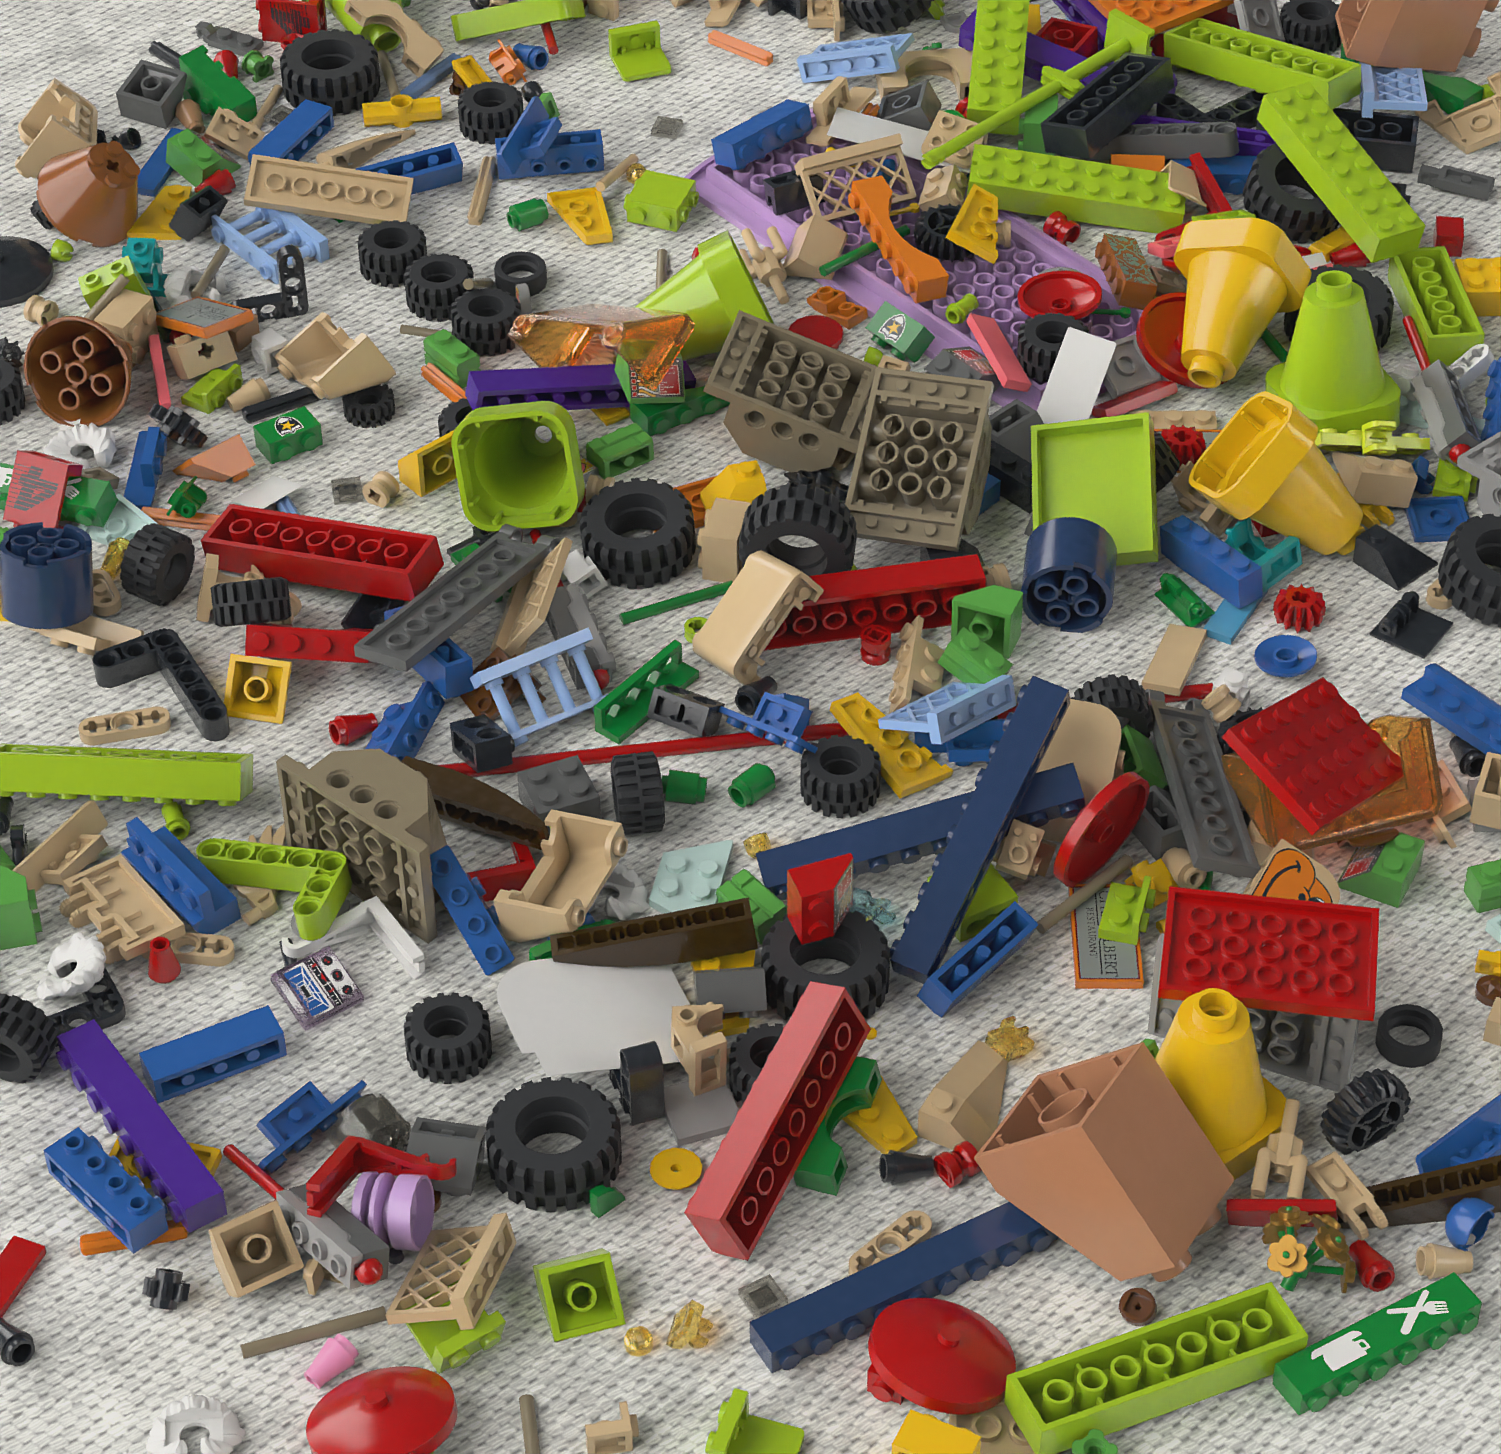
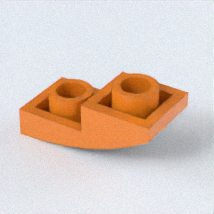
M830 286L819 288L816 293L807 298V303L814 310L836 320L840 325L849 330L868 318L866 307L847 302L845 292L833 289Z

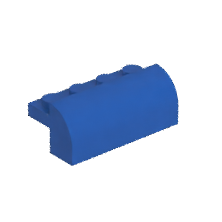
M1437 663L1425 666L1423 677L1403 688L1401 699L1484 754L1491 752L1501 755L1500 704Z
M138 817L126 823L129 837L126 840L129 847L121 851L122 856L197 933L213 935L242 919L237 898L165 826L152 832Z

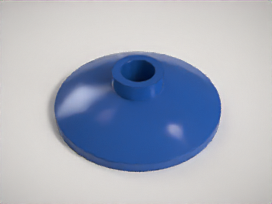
M1278 635L1262 641L1255 650L1254 659L1257 666L1267 674L1277 677H1295L1308 672L1314 667L1317 661V651L1312 643L1304 638L1293 635Z

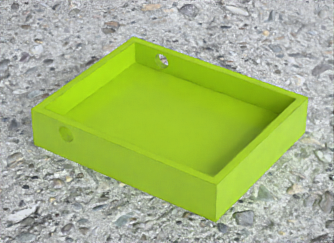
M1149 412L1032 425L1033 531L1043 523L1056 518H1082L1100 525L1111 535L1117 548L1116 566L1159 562L1154 423Z

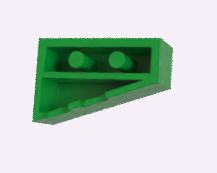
M204 45L179 57L180 71L187 74L183 92L184 100H193L199 104L204 114H210L213 117L218 107L232 110L237 114L238 118L245 122L255 118L257 114L255 96L235 76L230 78L222 70L224 65L219 60L214 62L206 54L208 49Z

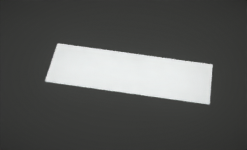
M837 107L827 135L860 144L900 133L903 141L901 145L903 155L923 160L925 158L921 157L923 155L921 146L929 131ZM943 161L938 165L947 167L952 164ZM957 166L959 171L970 172V168L964 169Z

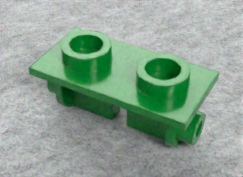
M194 476L189 483L184 480L179 488L174 491L167 502L171 505V508L166 515L169 516L174 510L185 518H191L206 503V492L194 484L198 478L197 476Z
M1164 573L1160 577L1161 589L1154 593V595L1186 626L1196 627L1215 614L1179 577L1177 578L1174 574Z

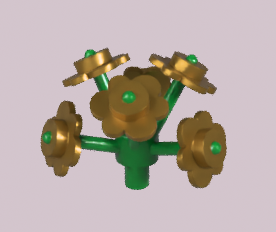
M1284 1206L1278 1209V1213L1270 1215V1223L1266 1224L1262 1229L1264 1233L1262 1241L1264 1244L1271 1243L1269 1252L1272 1255L1267 1260V1266L1271 1271L1280 1272L1284 1277L1280 1284L1284 1289L1293 1292L1299 1279H1306L1309 1272L1341 1275V1293H1346L1347 1283H1354L1355 1276L1358 1273L1355 1261H1350L1346 1237L1339 1231L1341 1225L1335 1218L1326 1214L1322 1216L1318 1214L1309 1216L1308 1212L1300 1211V1208L1297 1206ZM1311 1221L1318 1230V1234L1307 1248L1304 1244L1297 1242V1230H1299L1301 1224ZM1325 1255L1329 1260L1335 1259L1341 1266L1333 1267L1313 1264Z

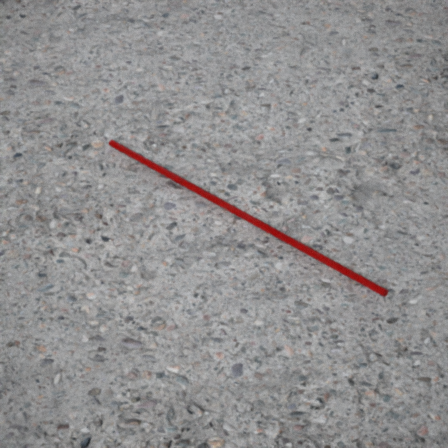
M1213 683L1185 685L1180 696L1164 694L1165 703L1188 701L1190 698L1204 699L1212 692ZM1019 703L997 715L998 719H1006L1010 712L1014 713ZM837 722L806 726L801 739L816 741L824 737L829 739L833 735L844 737L845 735L849 736V734ZM749 732L702 738L512 757V765L481 773L474 771L465 762L438 766L458 771L470 777L517 773L578 755L583 765L610 763L615 755L653 751L656 757H666L777 744L765 739V733L760 738Z

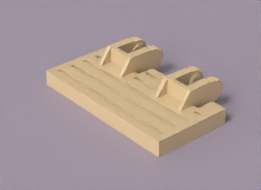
M121 854L62 880L64 891L70 897L60 903V913L65 917H69L68 921L70 924L78 929L93 922L101 931L100 934L97 933L96 937L104 945L103 951L106 955L104 963L114 964L115 961L118 962L122 959L129 961L150 951V942L156 937H165L172 941L186 934L184 923Z

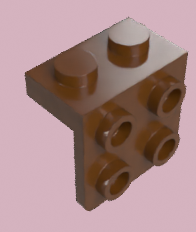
M498 646L473 670V675L517 655L514 654L511 657ZM530 672L529 675L543 703L547 698L539 690L542 684ZM513 675L502 678L504 683L501 685L511 705L524 693L518 679H514ZM485 686L460 695V698L474 716L485 714L494 721L500 715L490 690H486Z

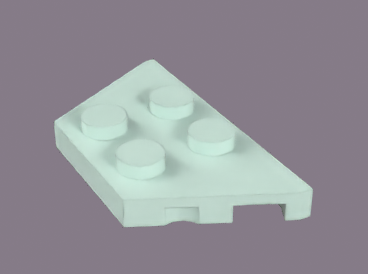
M733 840L664 852L649 897V906L661 913H669L716 904L718 902L716 891L717 888L723 885L733 851Z

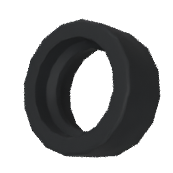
M518 251L506 254L496 261L494 275L497 289L509 292L512 296L516 297L515 285L526 283L529 287L530 297L539 294L546 287V264L539 255ZM518 271L533 273L528 277L522 278L508 276Z
M1411 1004L1396 1005L1384 1011L1379 1018L1375 1044L1379 1053L1387 1061L1397 1066L1407 1068L1423 1067L1433 1062L1440 1053L1443 1027L1439 1018L1428 1009ZM1398 1026H1412L1424 1031L1429 1036V1041L1421 1045H1405L1390 1036L1389 1031Z

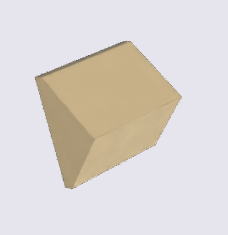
M813 214L795 232L783 264L787 276L832 280L835 272L824 277L820 274L819 267L841 256L848 238L847 232Z

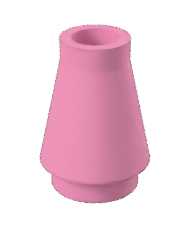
M337 1334L333 1339H327L309 1369L304 1373V1377L311 1384H314L316 1388L320 1389L324 1384L355 1364L354 1359L359 1353L347 1338Z

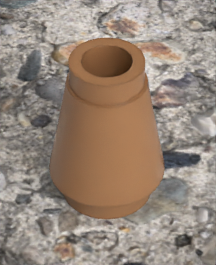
M190 99L179 102L176 106V118L186 129L188 128L200 134L204 133L205 126L199 104Z

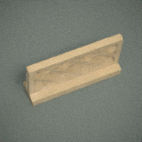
M900 133L801 158L794 168L797 176H801L812 213L828 222L856 215L857 213L854 209L847 207L841 202L846 192L851 193L849 186L854 177L860 180L869 178L858 172L861 163L865 162L876 168L872 177H876L879 170L892 177L889 183L890 188H892L895 180L905 185L908 194L900 196L893 192L891 205L915 199L917 195L901 149L903 141ZM895 155L898 163L895 172L882 165L886 157ZM843 169L851 174L846 185L833 178L836 170ZM818 175L827 180L822 191L812 186L810 176ZM830 183L843 190L838 201L825 194ZM821 199L835 206L831 214L821 215L818 206Z
M565 537L543 559L541 564L513 585L489 651L493 652L499 646L511 657L514 654L517 656L524 654L529 637L545 622L573 543L572 540Z
M507 1213L493 1214L487 1226L431 1230L385 1315L388 1325L457 1319L460 1330L474 1329L517 1243ZM480 1239L476 1243L470 1245V1243H472L473 1241ZM448 1242L438 1248L436 1247L438 1243ZM460 1248L462 1249L461 1251H459V1252H457V1253L451 1255L450 1257L447 1256V1255H449V1254H451V1253H453V1252L459 1250ZM471 1257V1259H470L469 1262H467V1263H465V1264H463V1265H461V1266H458L459 1264L463 1263L464 1261H466L467 1259H469V1258ZM438 1260L440 1261L437 1264L425 1269V1267L433 1264L434 1262ZM448 1270H451L450 1272L446 1273L445 1275H443V1276H441V1277H439V1278H436L438 1275H440V1274H442V1273H444V1272H446V1271H448ZM459 1280V1282L449 1288L447 1287L448 1285ZM427 1281L429 1282L428 1284L420 1287L419 1289L414 1290V1288L426 1283ZM437 1291L440 1292L427 1300L424 1299ZM449 1300L451 1302L449 1306L438 1307ZM415 1303L418 1304V1305H416V1306H414V1307H412V1308H410V1309H408V1310H404V1309H406V1308L412 1306V1305L415 1304Z

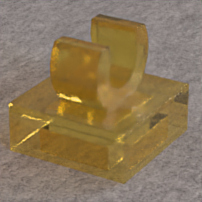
M1015 1016L1003 1019L999 1028L988 1031L984 1042L1008 1062L1025 1056L1032 1051L1035 1044L1028 1037L1029 1028L1027 1026L1020 1028L1014 1026Z
M692 1299L674 1315L666 1342L667 1346L681 1349L689 1343L691 1347L699 1349L708 1344L709 1340L698 1332L707 1333L713 1327V1324L708 1319L701 1318L704 1305Z

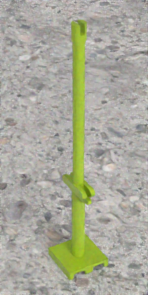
M1113 9L1108 14L1103 50L1065 72L1050 66H1043L1041 83L1044 86L940 147H935L923 154L921 157L925 159L921 160L922 165L926 169H932L949 156L1056 93L1071 99L1085 87L1080 82L1081 80L1111 62H1115L1126 52L1152 55V47L1149 46L1150 37L1155 35V30L1118 9Z

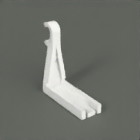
M377 896L362 902L335 918L327 934L318 940H304L297 944H291L288 942V938L282 937L281 939L283 953L290 958H300L320 948L362 936L368 933V928H372L413 980L426 975L424 972V953Z

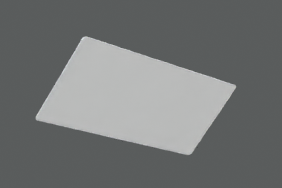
M1068 327L1037 409L1044 424L1089 419L1114 353L1115 342Z

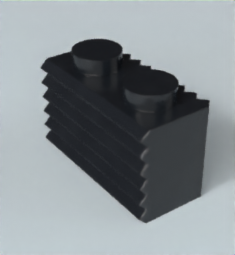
M211 185L206 186L179 204L180 207L177 208L175 215H173L169 227L179 237L190 242L191 239L193 240V238L207 230V228H210L212 225L211 216L215 214L220 216L228 201Z

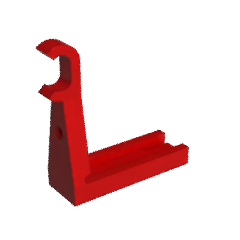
M1200 152L1190 155L1191 166L1187 168L1195 172L1201 199L1207 204L1206 208L1209 212L1207 214L1232 211L1230 204ZM1192 220L1158 233L1154 241L1182 235L1184 227L1192 222Z
M510 841L516 861L515 864L467 873L471 879L477 876L486 891V894L482 896L485 902L493 901L500 889L511 891V889L521 891L536 868L528 846Z
M348 1135L307 1181L306 1190L308 1191L306 1197L307 1206H309L307 1208V1215L321 1218L360 1173L374 1171L379 1174L388 1172L393 1176L417 1174L427 1175L429 1179L443 1181L456 1176V1158L449 1159V1162L446 1164L430 1163L428 1153L422 1154L419 1157L362 1137Z

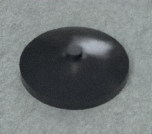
M0 236V308L25 302L31 296L38 295L52 280L54 267L51 255L39 243L21 237Z

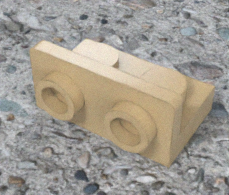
M218 107L203 136L248 160V152L263 139L265 132L257 124L245 122L238 118L237 114L232 110Z

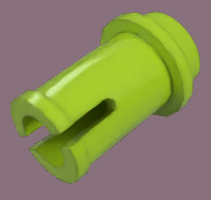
M968 293L957 303H951L947 306L945 313L947 320L952 324L963 323L966 320V316L978 308V299L973 294Z
M173 801V803L164 804L161 812L165 819V827L180 841L188 836L191 827L189 821L184 818L181 804L178 805V802Z

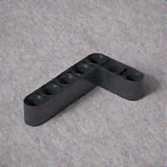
M1254 90L1207 113H1203L1178 95L1167 93L1157 101L1156 117L1201 123L1232 122L1236 124V127L1251 129L1257 125L1260 102L1263 96L1268 93H1258Z
M159 629L103 649L93 656L95 678L100 687H117L160 671L206 740L221 741L229 735L230 727L225 704L174 630Z
M650 1041L621 1049L620 1069L609 1070L608 1076L614 1089L619 1090L620 1104L624 1113L629 1114L631 1118L630 1126L665 1117L663 1061L657 1043Z

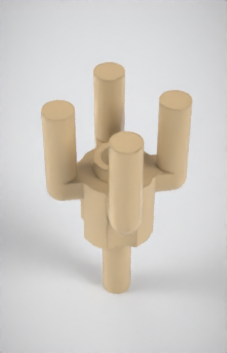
M771 226L766 231L774 249H771V247L760 249L751 229L746 228L742 230L741 235L753 261L751 262L745 249H740L739 252L752 279L758 277L760 282L765 284L766 287L772 286L779 303H788L790 298L782 283L785 281L787 273L781 263V259L787 255L788 251L777 228Z
M1296 1099L1286 1100L1280 1132L1270 1134L1267 1147H1263L1258 1151L1250 1199L1265 1198L1268 1178L1278 1183L1289 1182L1286 1199L1302 1198L1308 1159L1302 1154L1303 1140L1294 1135L1300 1102Z

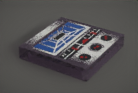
M330 946L271 974L270 981L305 1031L364 1001V995Z

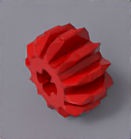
M1184 424L1181 427L1171 425L1170 429H1162L1161 435L1179 460V465H1186L1188 461L1195 465L1206 450L1203 433L1196 431L1195 427L1187 428Z
M1302 583L1299 587L1289 584L1287 589H1280L1276 601H1274L1273 611L1277 624L1284 623L1285 630L1293 626L1298 634L1303 627L1308 632L1311 631L1313 626L1319 627L1323 616H1325L1326 606L1323 594L1315 592L1314 587L1305 588Z

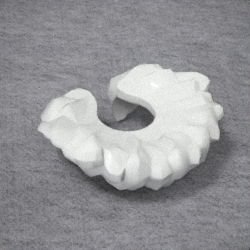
M181 266L175 268L167 276L163 287L165 288L166 299L171 302L170 307L192 299L189 287L198 283L204 273L203 271L198 270L194 266ZM216 273L208 286V289L211 290L210 295L202 297L220 302L222 297L219 292L225 291L226 285H228L225 277Z
M92 422L89 426L82 425L80 427L74 425L71 430L67 429L65 432L61 430L57 436L49 439V444L43 448V453L82 464V469L91 468L88 461L75 456L81 453L84 447L88 446L94 450L97 466L108 468L116 451L115 435L108 427L98 428Z
M618 862L603 888L616 890L619 893V897L615 899L608 895L604 910L609 917L625 920L631 914L642 913L649 908V904L646 902L648 888L644 886L643 879L638 877L634 869L629 870L625 865ZM595 901L590 907L589 911L594 909Z
M79 932L74 934L68 942L57 946L52 952L47 966L48 971L55 977L43 976L40 979L36 992L38 999L47 1001L53 1000L57 996H75L77 992L83 993L88 991L103 978L106 955L103 951L104 945L98 941V937L95 935L84 937L83 933ZM71 962H77L75 970L66 976V965Z
M185 1395L181 1401H173L167 1404L161 1416L157 1417V1420L153 1422V1428L149 1433L150 1437L147 1439L146 1447L147 1451L151 1454H188L187 1445L184 1440H180V1436L189 1427L202 1426L209 1431L210 1435L209 1438H201V1454H229L233 1451V1446L242 1442L245 1430L240 1428L237 1414L230 1410L225 1402L221 1403L214 1396L208 1399L203 1395Z

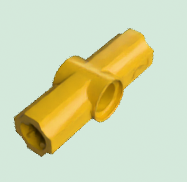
M399 94L393 96L390 101L362 103L364 127L394 125L395 127L405 128L411 126L414 122L442 120L440 96L412 99L409 95Z

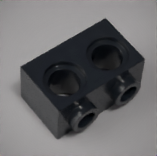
M673 684L654 687L646 717L702 738L713 735L718 731L722 714L718 711L720 706L724 707L725 704Z
M485 714L450 723L452 751L477 773L513 764L512 752L515 750L512 736Z

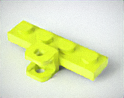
M1371 421L1362 425V430L1347 431V434L1338 433L1337 429L1333 428L1321 429L1315 440L1319 450L1362 452V455H1420L1430 450V438H1419L1418 433H1404L1401 437L1392 436V431L1397 429L1395 421Z

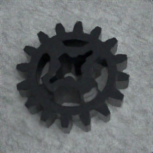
M155 403L147 414L159 423L157 427H160L162 434L183 447L189 442L201 449L208 439L206 434L197 428L200 422L178 407L171 405L169 409H166L162 405Z

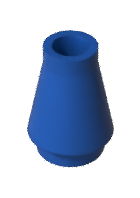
M518 43L513 48L517 58L531 70H542L548 64L549 55L542 46Z

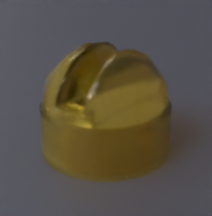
M640 163L630 165L626 172L627 181L635 184L636 180L641 178L646 168Z
M766 832L753 835L743 841L746 852L754 859H757L755 853L771 849V842Z
M638 1326L628 1329L624 1337V1348L628 1354L641 1357L647 1355L653 1349V1336L648 1328ZM636 1336H641L644 1342L643 1345H638Z

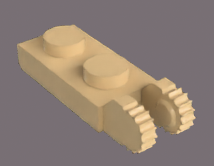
M1336 1151L1307 1166L1306 1176L1325 1199L1336 1200L1338 1215L1344 1222H1348L1351 1230L1361 1241L1369 1237V1231L1365 1223L1358 1216L1359 1214L1367 1211L1370 1219L1380 1230L1389 1226L1386 1216L1375 1203L1374 1196Z

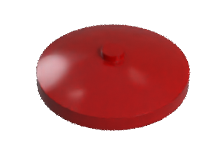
M1168 293L1153 299L1144 308L1136 326L1137 344L1143 357L1159 374L1177 384L1191 388L1208 389L1193 383L1188 378V370L1181 362L1186 293Z
M1128 772L1114 779L1093 797L1079 812L1060 846L1053 868L1056 879L1065 886L1072 888L1077 884L1086 882L1108 863L1131 834L1143 813L1150 791L1148 781L1136 772Z
M910 1298L896 1302L885 1308L878 1315L869 1336L868 1351L871 1362L885 1383L907 1400L941 1413L967 1415L984 1412L995 1407L1005 1398L1007 1375L1016 1372L1015 1356L1004 1335L980 1314L946 1300Z
M411 1366L381 1368L355 1376L328 1392L316 1404L309 1415L306 1425V1436L312 1454H431L452 1432L456 1424L458 1409L450 1384L439 1374L424 1368Z

